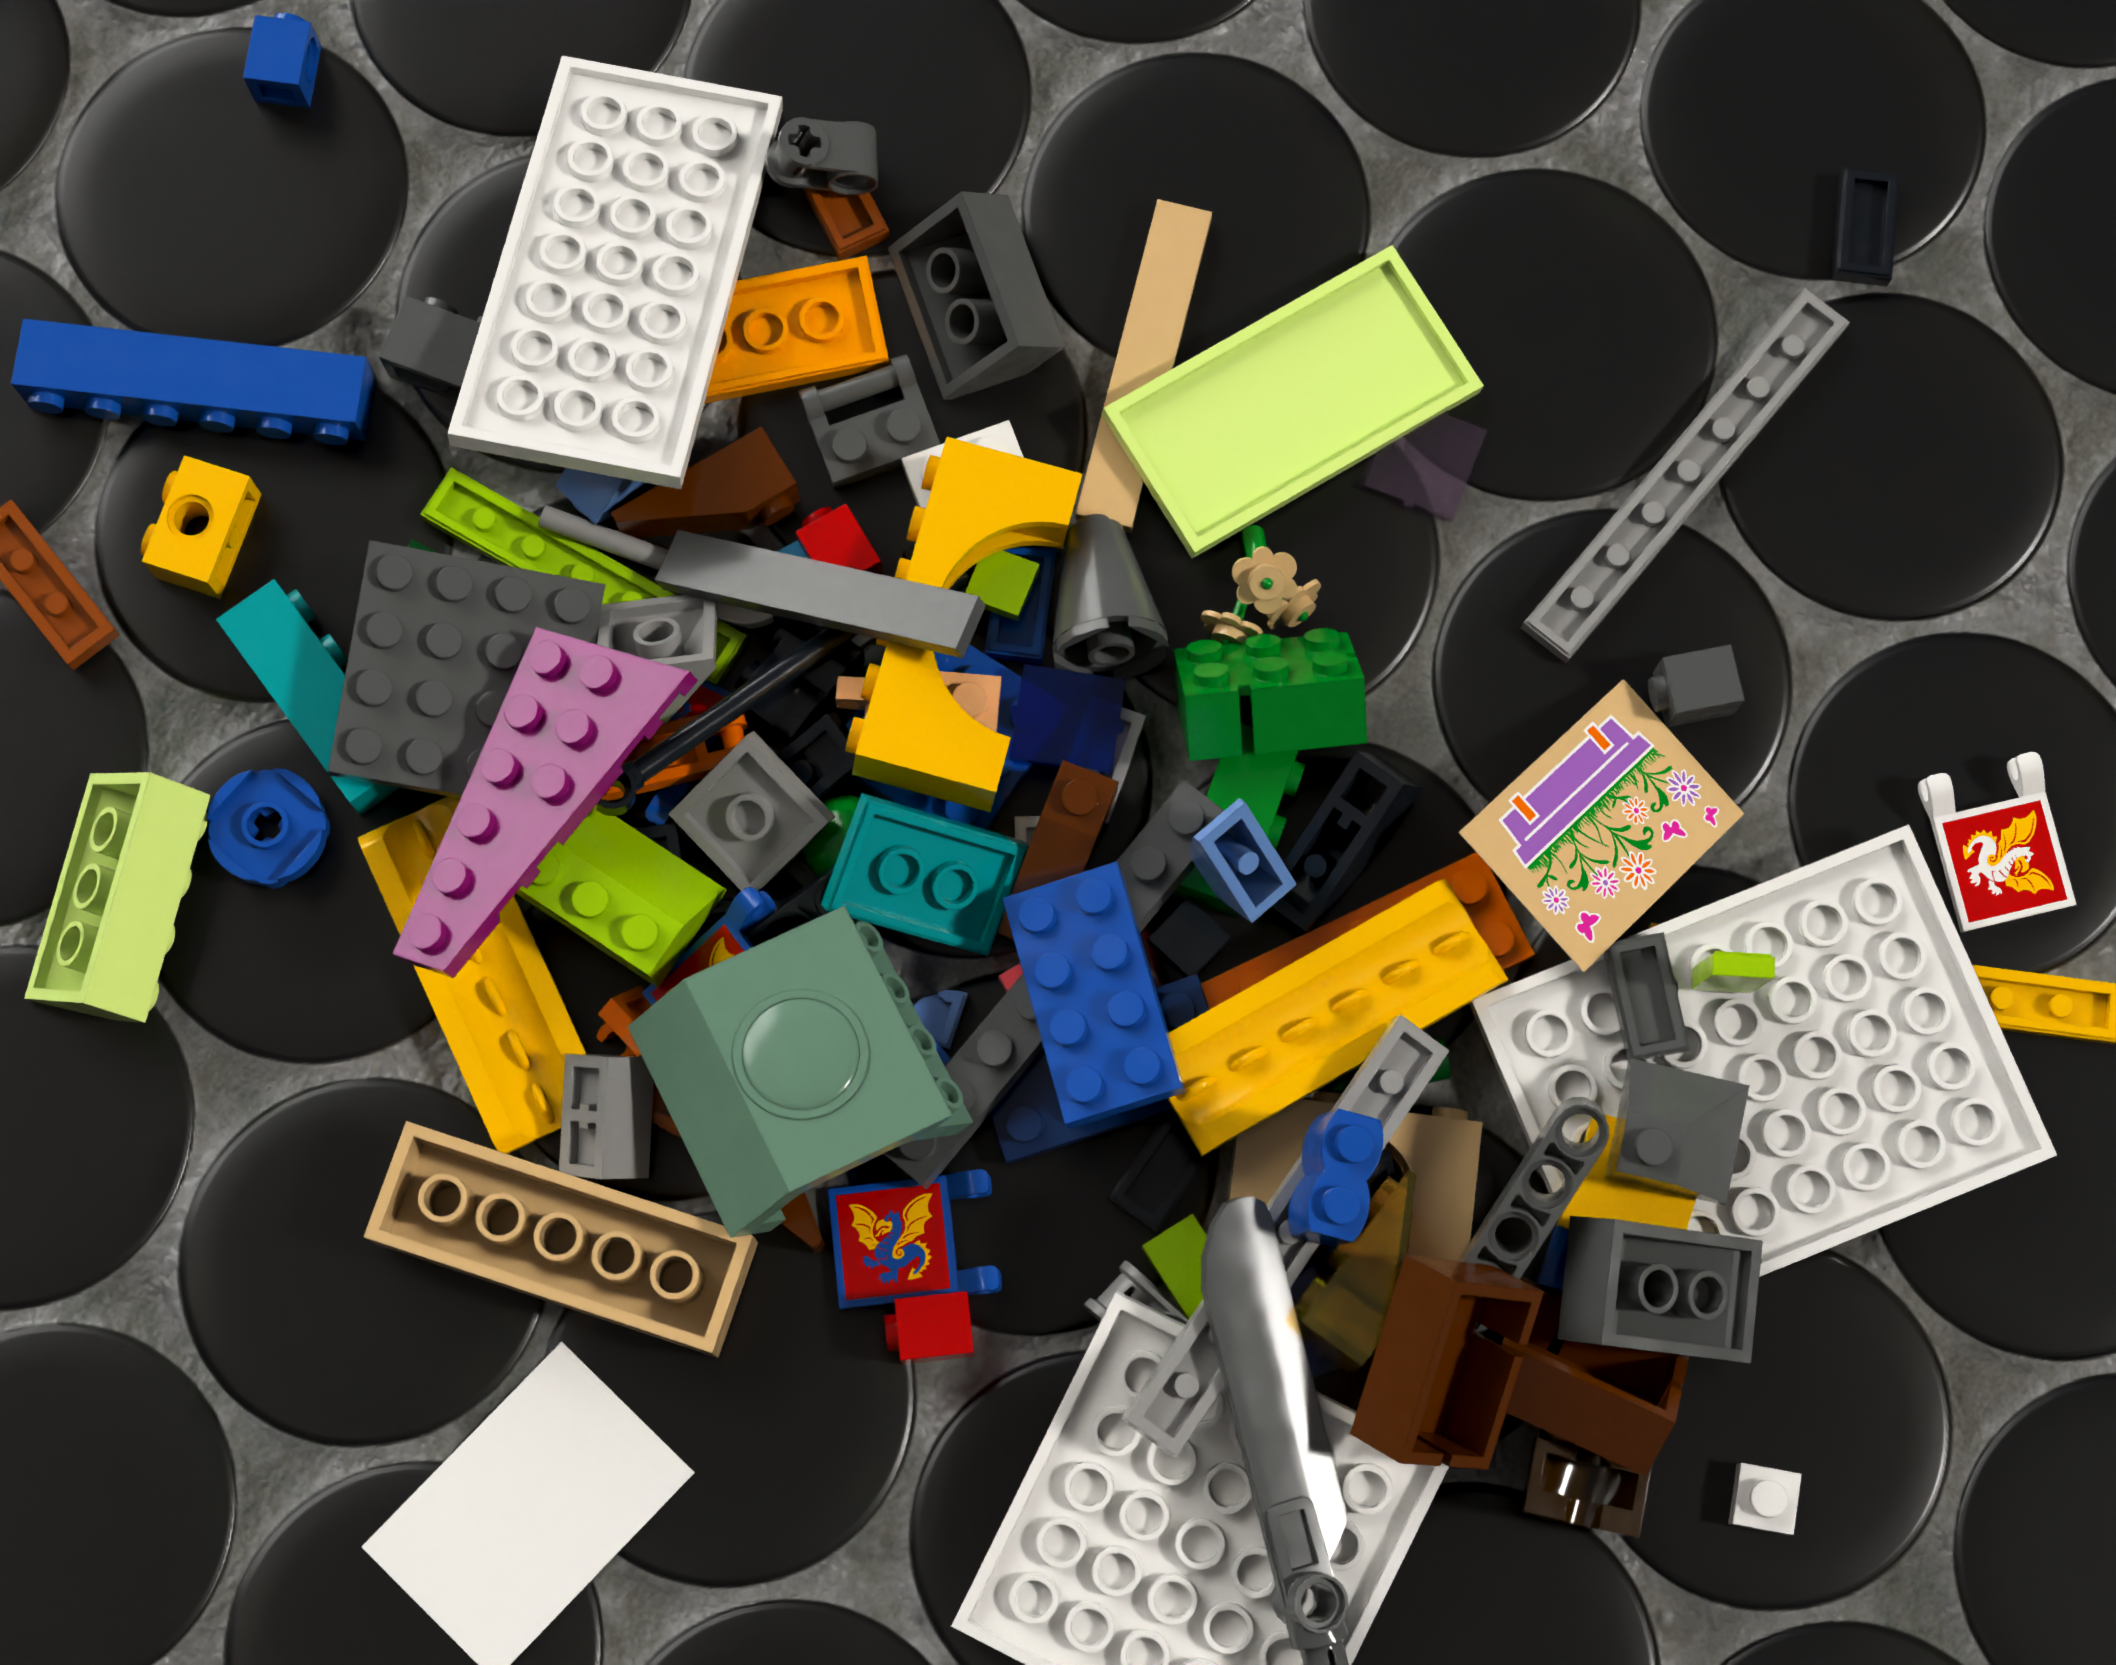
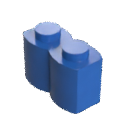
M1339 1108L1318 1115L1305 1135L1302 1147V1166L1305 1176L1295 1187L1289 1204L1288 1224L1291 1236L1333 1247L1352 1243L1360 1235L1366 1223L1370 1206L1367 1180L1374 1173L1383 1149V1129L1380 1119Z

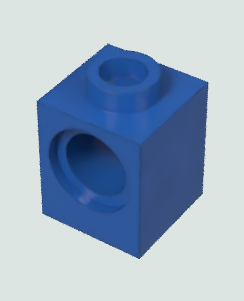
M277 13L274 17L255 15L243 79L254 101L310 108L322 48L311 22H307L303 18L290 13Z

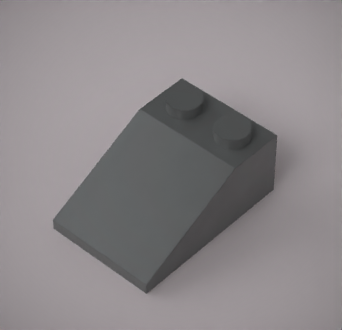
M1570 1216L1557 1339L1751 1363L1763 1241L1617 1219Z

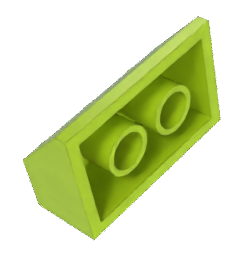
M595 805L563 845L557 842L537 866L541 872L527 889L521 886L516 894L659 988L726 893V889L618 817L604 815L596 811L597 805Z

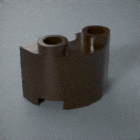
M1540 1428L1539 1437L1534 1438L1521 1512L1535 1514L1537 1518L1588 1530L1594 1528L1617 1533L1621 1536L1640 1538L1652 1466L1646 1476H1643L1630 1469L1614 1466L1603 1457L1591 1451L1580 1449L1569 1441L1558 1440Z

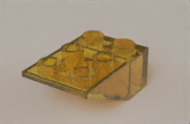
M1410 1170L1398 1182L1390 1176L1385 1179L1370 1199L1367 1217L1370 1221L1354 1242L1336 1246L1327 1259L1326 1263L1335 1269L1326 1282L1316 1276L1294 1305L1297 1317L1300 1318L1298 1322L1303 1341L1350 1375L1364 1365L1378 1344L1404 1257L1407 1254L1416 1174Z

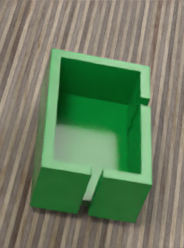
M1318 628L1310 630L1304 636L1280 638L1272 634H1258L1247 638L1243 643L1221 644L1215 640H1198L1190 643L1187 648L1173 649L1177 714L1189 761L1243 756L1240 711L1250 710L1253 751L1255 755L1367 744L1365 678L1358 659L1355 657V651L1347 632L1339 633L1334 629Z

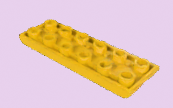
M447 796L408 816L357 837L400 935L461 798ZM515 894L499 912V924L454 978L413 965L497 1151L509 1154L561 1129L565 1054H587Z
M1444 878L1169 1032L1186 1093L1167 1099L1203 1157L1361 1066L1394 1017L1402 1015L1423 1030L1502 985L1509 979L1474 927L1468 913L1447 879Z

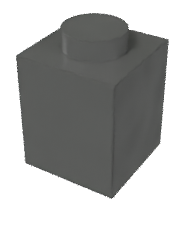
M1731 644L1662 657L1653 671V677L1648 679V692L1652 708L1655 712L1662 711L1666 727L1734 715L1745 701Z

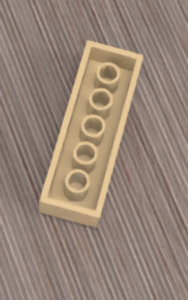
M406 1121L364 1234V1238L376 1245L719 1358L758 1245L753 1235L730 1238L723 1225Z

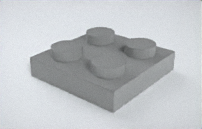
M754 731L746 735L668 814L741 891L744 888L753 887L758 892L774 879L835 818L834 814Z

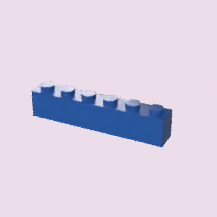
M23 319L11 385L24 401L28 403L30 408L44 413H62L65 407L83 409L88 415L105 420H117L120 418V414L142 416L144 421L159 426H175L177 420L199 422L201 427L214 432L229 433L234 431L235 426L256 429L257 433L275 439H288L291 437V433L313 435L315 440L325 444L346 445L348 439L366 441L377 376L367 357Z

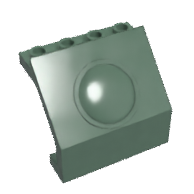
M842 906L683 979L627 1026L730 1238L770 1232L786 1220L781 1208L803 1192L898 1146L917 1140L958 1135L973 1123L963 1103L961 1090L949 1076L936 1050L933 1036L924 1027L909 998L910 994L906 984L897 975L883 948L881 935L871 923L851 918L846 906Z

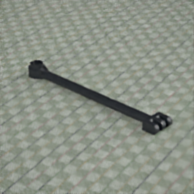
M916 542L903 551L901 558L911 560ZM966 572L962 574L950 587V590L956 591L969 580L970 576ZM828 627L643 755L634 761L629 760L623 764V773L612 786L621 789L624 796L616 802H609L601 798L596 804V811L608 816L626 813L635 803L636 793L644 786V782L858 634Z

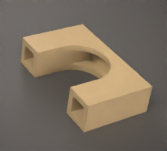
M1314 1092L1313 1100L1302 1099L1234 1138L1227 1201L1239 1197H1255L1267 1205L1302 1154L1304 1138L1312 1122L1318 1115L1330 1112L1342 1094ZM1434 1107L1432 1108V1115L1408 1113L1385 1146L1392 1153V1158L1399 1167L1407 1188V1212L1401 1265L1405 1255L1458 1261L1471 1241L1483 1122L1468 1120V1112L1465 1110Z

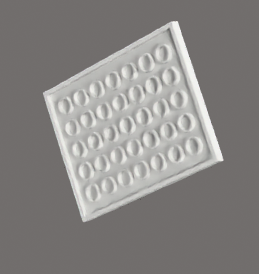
M1909 824L1622 939L1664 932L1690 1050L1687 1052L1642 1061L1750 1085L1727 1203L1722 1205L1696 1199L1687 1230L1762 1240L1759 1277L2057 1156ZM1715 951L1771 954V957H1775L1774 979L1752 993L1691 990L1692 969ZM1604 953L1584 973L1573 960H1569L1484 994L1469 1003L1530 1148L1555 1109L1563 1101L1572 1097H1585L1593 1100L1602 1108L1604 1114L1617 1118L1628 1062ZM1576 1113L1570 1116L1562 1127L1564 1136L1572 1142L1583 1143L1591 1116L1585 1113ZM1551 1165L1538 1167L1549 1194L1558 1191L1564 1182L1563 1173Z

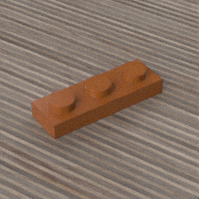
M11 499L1 506L0 580L72 670H75L120 636V634L15 502Z

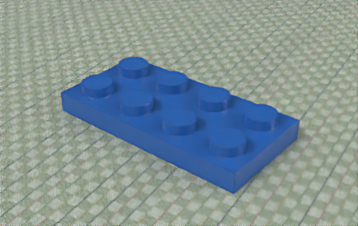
M1117 861L1002 898L1065 1125L1069 1129L1186 1093L1124 876Z

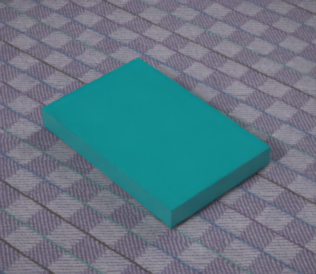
M861 793L821 905L829 912L846 906L851 918L988 956L1006 910L1002 898L1011 896L1029 846L1023 840Z

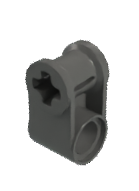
M806 117L793 118L785 123L779 132L778 140L773 142L765 156L766 170L772 180L788 188L826 190L843 195L869 193L878 187L876 129L868 123L859 121L835 122ZM798 131H801V133L799 134V136H798L797 138H795L796 135L798 134ZM799 167L796 174H793L796 168Z

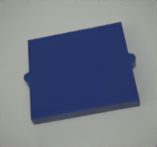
M1024 664L1018 705H1014L1011 708V716L1015 719L1009 760L1060 767L1062 761L1065 760L1095 773L1111 775L1117 734L1123 733L1125 727L1124 722L1120 720L1126 679Z

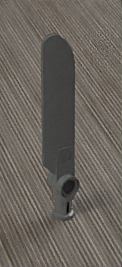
M1255 1197L1234 1198L1221 1205L1210 1224L1201 1256V1289L1275 1582L1272 1592V1607L1277 1617L1286 1624L1292 1649L1300 1650L1303 1665H1349L1343 1644V1639L1348 1636L1345 1623L1349 1607L1348 1595L1343 1584L1333 1576L1329 1562L1347 1524V1510L1271 1213L1265 1202ZM1314 1585L1318 1592V1604L1313 1613L1306 1617L1302 1610L1301 1600L1304 1592Z

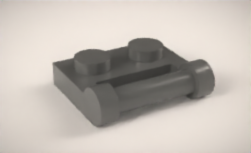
M907 354L891 358V365L821 390L817 391L816 387L812 386L798 391L801 404L834 490L902 466L901 458L941 444ZM896 387L899 388L903 400L829 426L825 412Z

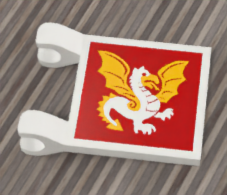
M2036 752L2020 754L2007 763L2010 780L2019 798L1956 812L1954 790L1949 775L1946 773L1930 775L1918 783L1919 796L1931 821L1961 933L2076 905L2045 792L2042 760Z

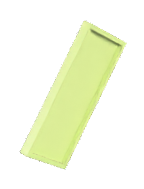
M1391 245L1103 408L1101 415L1191 558H1194L1480 393L1484 385L1396 249Z

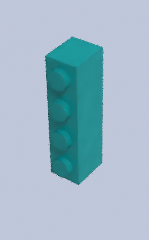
M273 579L218 617L216 621L328 772L345 674L341 668L348 663V658L330 634H327L320 640L314 634L307 623L315 619L316 615L297 589L286 595L275 579ZM330 776L360 816L399 789L398 787Z

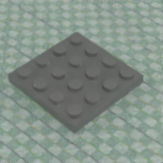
M369 540L328 775L461 798L535 628L538 627L596 644L605 584Z

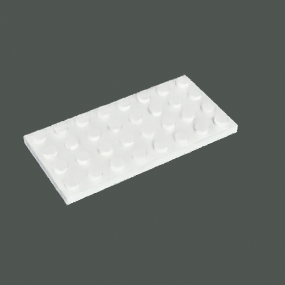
M568 56L561 57L447 433L450 446L670 488H682L766 175L765 156L775 141L783 111L782 96Z

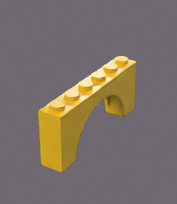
M946 437L941 457L929 456L921 489L931 491L926 508L918 506L914 508L906 540L916 542L911 560L900 557L895 578L950 589L957 579L970 567L997 552L1020 546L1034 545L1062 549L1082 474ZM877 639L876 645L884 646L886 649L881 666L869 664L860 697L871 700L865 719L853 718L845 747V752L855 754L852 775L991 812L1011 737L999 734L983 726L961 708L952 697L939 673L933 651Z

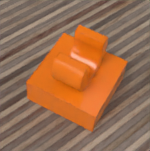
M641 986L612 997L598 1013L606 1023L598 1030L597 1039L602 1043L617 1034L627 1045L626 1050L620 1056H642L627 1027L651 1007L642 994L644 989Z

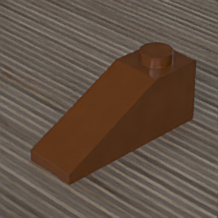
M761 426L687 468L681 489L658 485L612 511L610 514L617 531L636 538L674 536L677 530L695 534L749 530L761 523L770 526L782 521L793 512L794 504L800 501L797 482Z
M1065 760L1062 761L1011 895L1087 870L1118 792V781ZM1005 910L997 934L1014 940Z

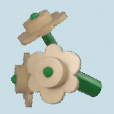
M1257 525L1248 526L1241 532L1245 557L1237 560L1232 567L1233 579L1239 585L1236 590L1238 599L1233 612H1223L1220 614L1215 611L1205 610L1200 617L1202 622L1205 623L1204 629L1212 634L1211 638L1221 644L1243 643L1251 636L1263 634V630L1259 626L1243 620L1248 605L1254 603L1255 608L1259 612L1267 614L1269 618L1267 625L1270 629H1275L1281 624L1283 626L1287 625L1290 628L1297 626L1307 620L1316 608L1314 601L1318 597L1316 593L1321 588V583L1314 579L1303 587H1297L1296 582L1292 579L1297 571L1295 559L1285 552L1273 555L1266 545L1264 530Z

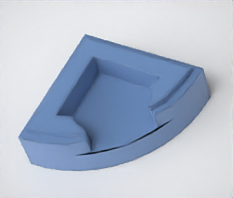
M944 990L928 995L913 1004L924 1027L931 1033L942 1049L951 1050L969 996L967 992Z

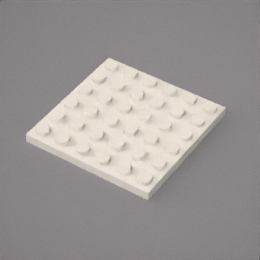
M1116 1291L951 1627L1025 1665H1303L1300 1650L1292 1649L1286 1624L1277 1617L1272 1607V1592L1275 1582L1225 1386L1178 1456H1170L1121 1420L1185 1326L1184 1324ZM1316 1391L1347 1510V1524L1329 1562L1333 1576L1343 1584L1348 1595L1349 1607L1345 1617L1348 1636L1343 1639L1348 1663L1352 1665L1449 1467L1443 1463L1440 1466L1398 1463L1350 1434L1357 1411ZM1314 1585L1304 1592L1301 1600L1302 1610L1306 1617L1313 1613L1318 1604V1592Z

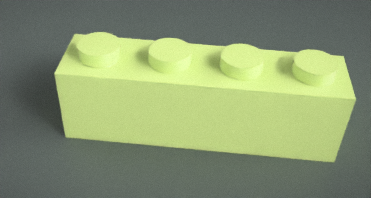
M151 772L90 773L24 999L115 1021L146 1023L148 1012L153 1008L158 998L159 984L157 981L165 954L170 950L174 942V922L179 904L191 883L192 873L190 866L197 841L203 836L207 827L206 810L210 794Z

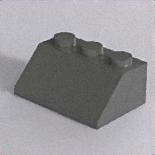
M961 191L888 247L943 400H952L1026 375L1065 348L1008 195Z

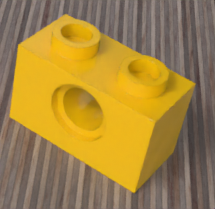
M184 455L178 471H172L165 481L162 492L164 506L157 524L152 523L148 526L141 543L142 563L155 578L221 599L262 495L250 476ZM199 516L209 517L208 525L201 533L185 535L186 526L192 519Z

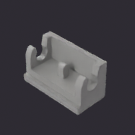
M565 1054L559 1159L560 1172L575 1177L593 1179L649 1178L654 1080L642 1057L607 1054Z

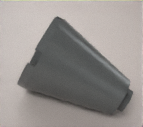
M1103 514L1083 516L1067 530L1065 537L1052 644L1055 668L1066 677L1084 682H1094L1093 672L1112 671L1113 681L1125 680L1146 673L1161 664L1166 657L1165 646L1169 647L1166 628L1122 525Z

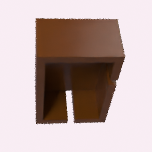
M1405 1255L1350 1434L1398 1463L1440 1466L1443 1463L1448 1467L1488 1470L1523 1357L1475 1332L1474 1327L1477 1322L1519 1345H1528L1544 1291L1492 1265Z
M1521 1276L1520 1280L1544 1291L1528 1345H1519L1494 1331L1491 1337L1492 1341L1523 1357L1506 1415L1515 1416L1539 1427L1558 1440L1569 1441L1603 1457L1614 1466L1627 1468L1646 1476L1676 1423L1682 1394L1680 1389L1684 1384L1689 1356L1567 1340L1563 1341L1557 1354L1547 1351L1559 1327L1562 1294Z

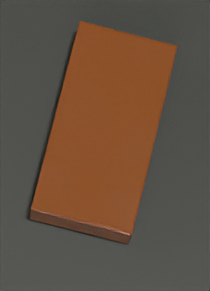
M801 188L839 261L890 238V231L870 192L860 195H843L833 191Z

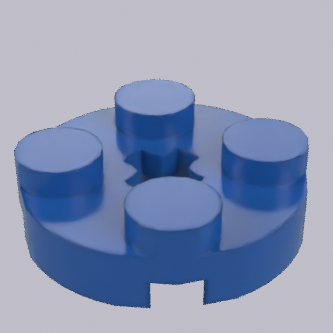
M273 768L274 770L264 769L257 772L252 769L232 777L215 794L210 803L207 820L210 822L208 829L210 840L208 839L215 859L235 878L248 884L276 889L283 887L287 882L298 879L314 866L325 848L331 825L320 796L302 777L286 769ZM276 813L281 815L282 819L278 824L281 831L274 839L266 837L262 841L254 838L259 832L258 827L254 824L257 817L262 814L265 818L270 819Z

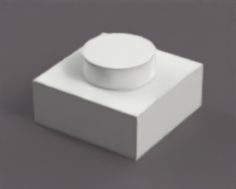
M1737 1463L1728 1525L1787 1536L1794 1535L1802 1474L1746 1463Z

